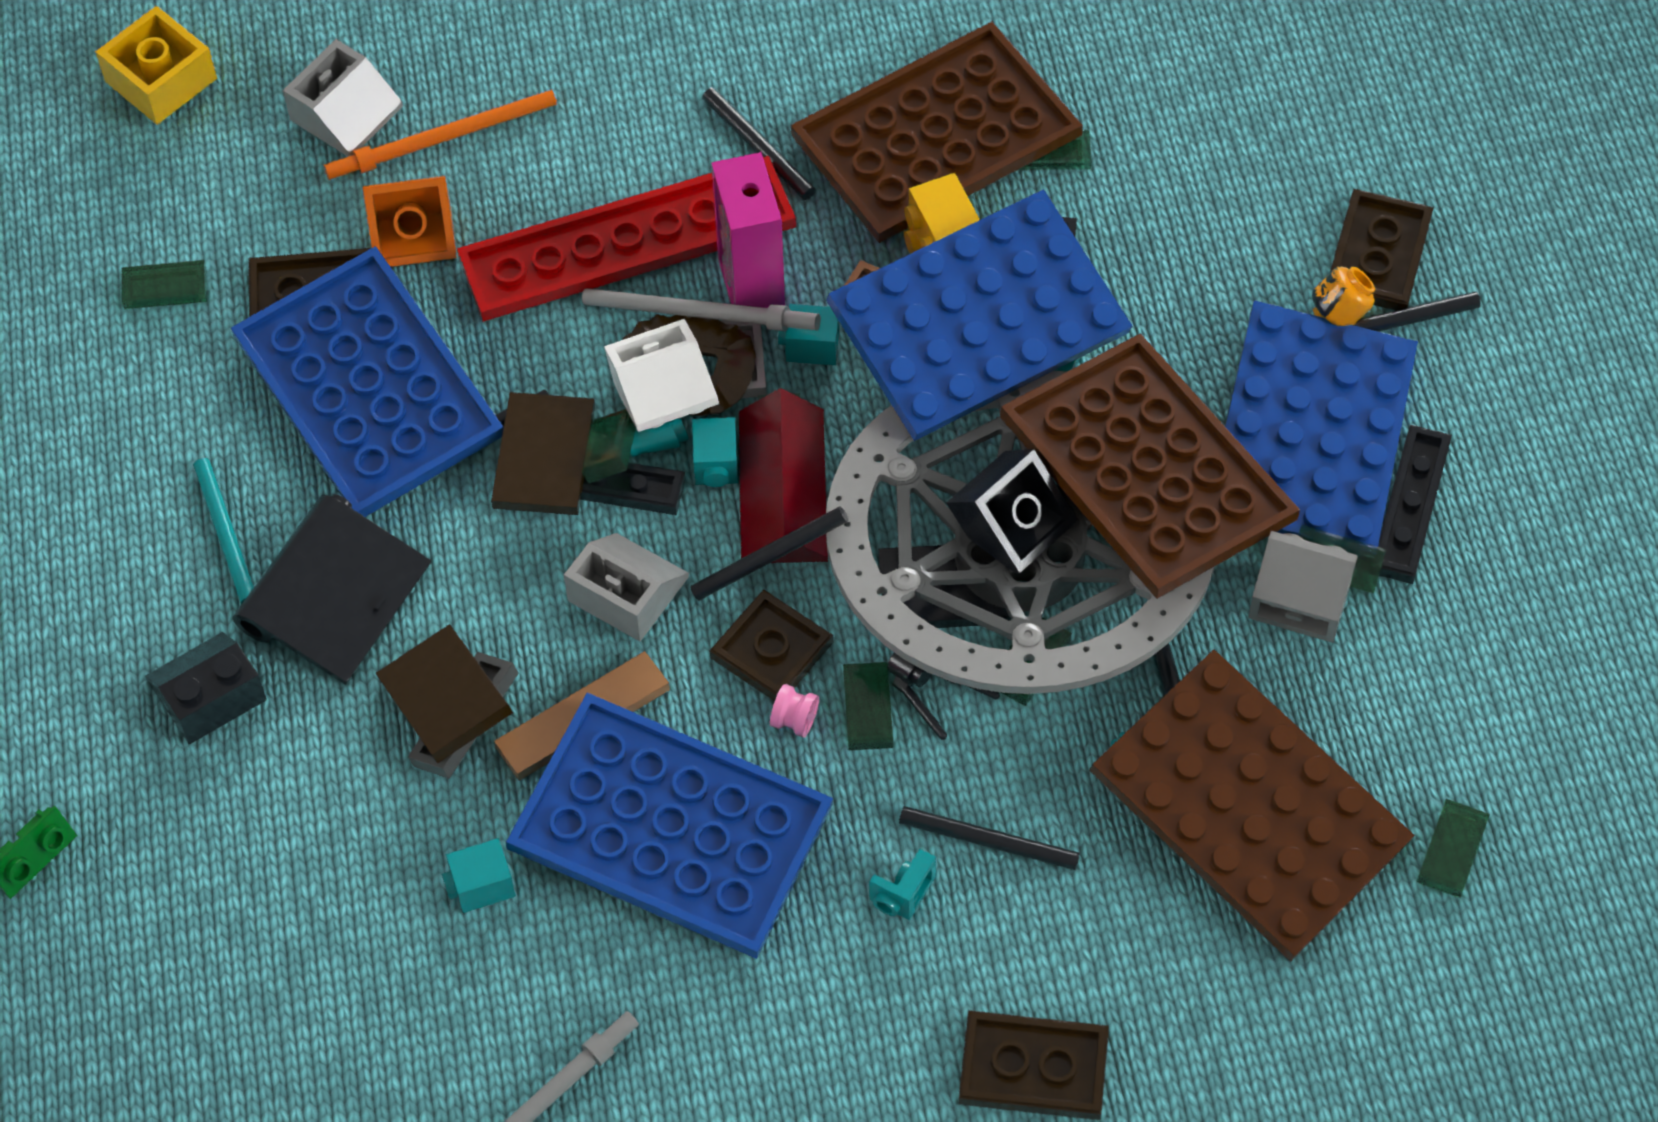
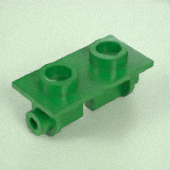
M56 806L47 807L44 811L37 810L35 816L16 833L19 839L14 843L8 841L0 848V888L8 898L11 899L78 836Z

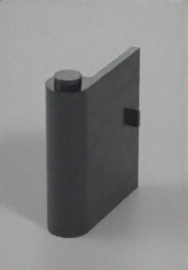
M332 494L331 496L321 495L233 615V621L241 631L251 638L267 643L273 637L346 685L432 560L353 510L352 504L344 497L337 494Z

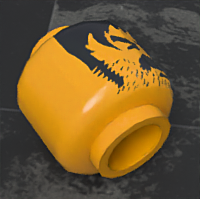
M1337 267L1312 291V299L1316 306L1313 309V313L1315 316L1323 317L1336 326L1354 325L1374 305L1373 292L1375 291V286L1360 269L1356 267H1351L1350 269Z

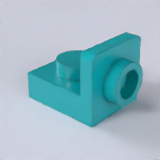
M919 849L912 862L906 860L901 865L894 883L874 874L868 882L869 899L873 902V905L886 915L894 917L898 914L910 920L936 878V856Z

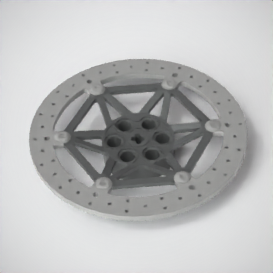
M1053 371L975 411L998 408L1001 411V406L1066 372ZM891 405L871 421L850 445L831 483L826 513L841 506L849 520L847 523L826 533L827 553L835 580L853 613L880 642L909 663L948 681L976 689L1001 693L1037 694L1082 688L1108 680L1134 668L1166 646L1186 626L1198 609L1209 587L1214 567L1156 599L1114 549L1087 536V531L1092 527V523L1061 487H1058L1078 521L1022 572L1014 573L971 541L951 510L929 488L932 487L954 496L967 483L929 468L996 435H1002L997 457L1004 451H1012L1016 439L1021 450H1028L1000 416L920 456L910 459L899 453L913 439ZM880 481L895 486L897 493L899 564L898 569L887 574L880 573L872 554L868 536L869 509L873 494ZM911 493L917 494L955 534L953 540L918 561L912 560ZM1089 555L1114 569H1084L1085 556ZM955 558L958 571L932 572ZM978 562H987L989 564H979ZM1078 582L1117 583L1047 620H1042L1045 608L1058 603L1068 596ZM966 584L981 599L993 605L1006 608L1011 620L1008 621L933 586ZM1134 593L1148 599L1130 618L1104 634L1071 646L1055 649H1046L1044 646V639H1047L1049 636ZM915 596L1012 640V649L1004 650L986 647L949 635L916 615L904 602ZM1030 611L1028 617H1026L1023 613Z

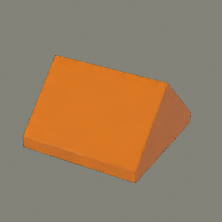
M445 176L363 186L372 248L377 247L390 267L457 258L452 210Z

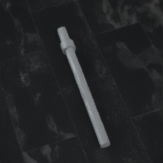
M585 288L582 294L584 305L766 325L769 330L786 331L788 327L817 331L821 323L820 314L790 311L788 306L771 304L768 308L588 288Z
M626 1011L601 1035L597 1032L581 1045L583 1049L581 1053L504 1122H533L594 1065L602 1066L615 1054L613 1048L639 1026L635 1017Z

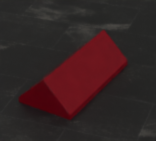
M779 388L740 410L739 463L742 559L826 514L824 409ZM826 534L771 563L828 562Z

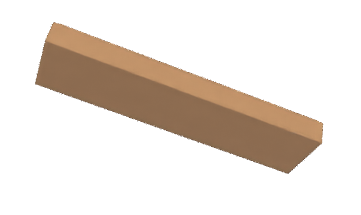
M644 651L494 741L495 748L520 781L549 763L587 692L634 712L670 690L669 682Z

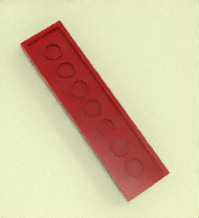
M763 157L781 215L782 232L796 228L795 214L770 157ZM712 173L457 248L461 266L482 322L583 292L585 288L594 289L716 252L717 237Z

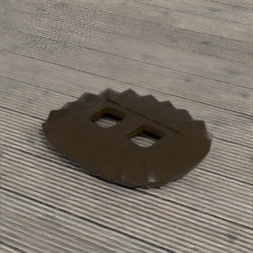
M656 314L650 320L639 321L633 331L623 337L624 340L685 319L697 340L702 356L718 359L714 374L710 378L719 404L706 408L700 413L689 414L692 416L701 417L720 414L733 407L746 393L753 376L756 353L751 336L745 334L737 324H725L717 319L681 315L668 317Z

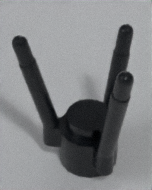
M893 653L887 666L888 671L896 676L892 686L905 695L941 740L946 739L947 733L911 688L914 684L917 687H922L927 683L932 674ZM969 687L995 700L1000 698L999 692Z

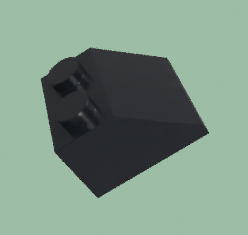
M1034 449L1004 451L946 502L967 537L1014 573L1022 572L1078 521Z
M223 632L145 675L146 680L189 745L267 700L258 673L237 642Z

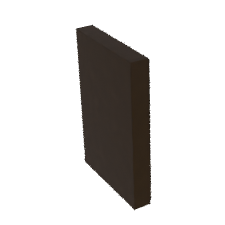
M1353 188L1330 273L1337 267H1346L1348 269L1356 267L1364 272L1375 286V291L1373 292L1375 306L1395 311L1408 308L1434 207Z
M371 248L249 258V317Z
M510 392L491 499L493 509L567 515L579 514L595 412L594 398Z
M450 624L376 672V675L437 764L513 713L508 703Z
M968 1010L958 1105L1101 1120L1109 1026Z

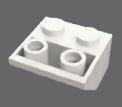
M685 319L604 346L615 388L638 432L660 427L666 422L689 414L700 413L706 408L719 404L697 340Z

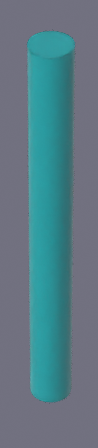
M201 458L196 460L193 466L240 603L242 604L254 586L211 462L208 458Z

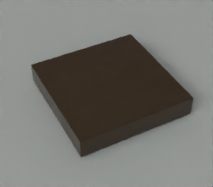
M763 589L709 652L712 660L775 701L781 687L787 684L795 688L834 643L831 633Z

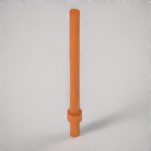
M548 90L372 149L369 146L353 150V155L324 164V170L328 180L358 170L362 174L377 169L376 164L555 106L557 101L554 92Z

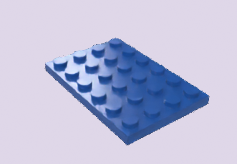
M1044 189L830 292L826 300L914 441L1128 334L1132 328L1129 319Z
M376 246L231 327L233 336L340 495L352 504L351 508L364 517L495 442L503 435L504 427Z
M1254 300L1225 427L1300 509L1298 520L1277 531L1278 533L1296 534L1306 541L1323 546H1338L1347 553L1358 555L1357 558L1373 562L1377 554L1418 341L1354 325L1336 326L1323 317Z
M587 692L506 841V849L757 959L833 805V798Z

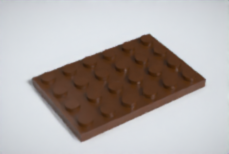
M992 21L791 125V136L878 243L908 228L904 207L908 206L909 188L955 173L966 195L969 196L1082 136L1083 131L1081 122Z
M1141 333L1001 406L1000 418L1027 449H1034L1050 476L1156 599L1270 535L1271 531L1277 532L1298 520L1300 509Z
M1214 649L1100 756L1089 770L1290 962L1415 836Z

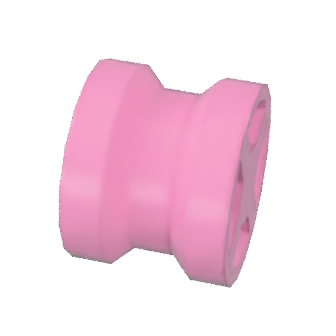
M784 684L775 699L770 716V726L777 729L784 726L791 728L795 735L805 738L816 717L819 695L813 693L802 695L797 693L793 686Z

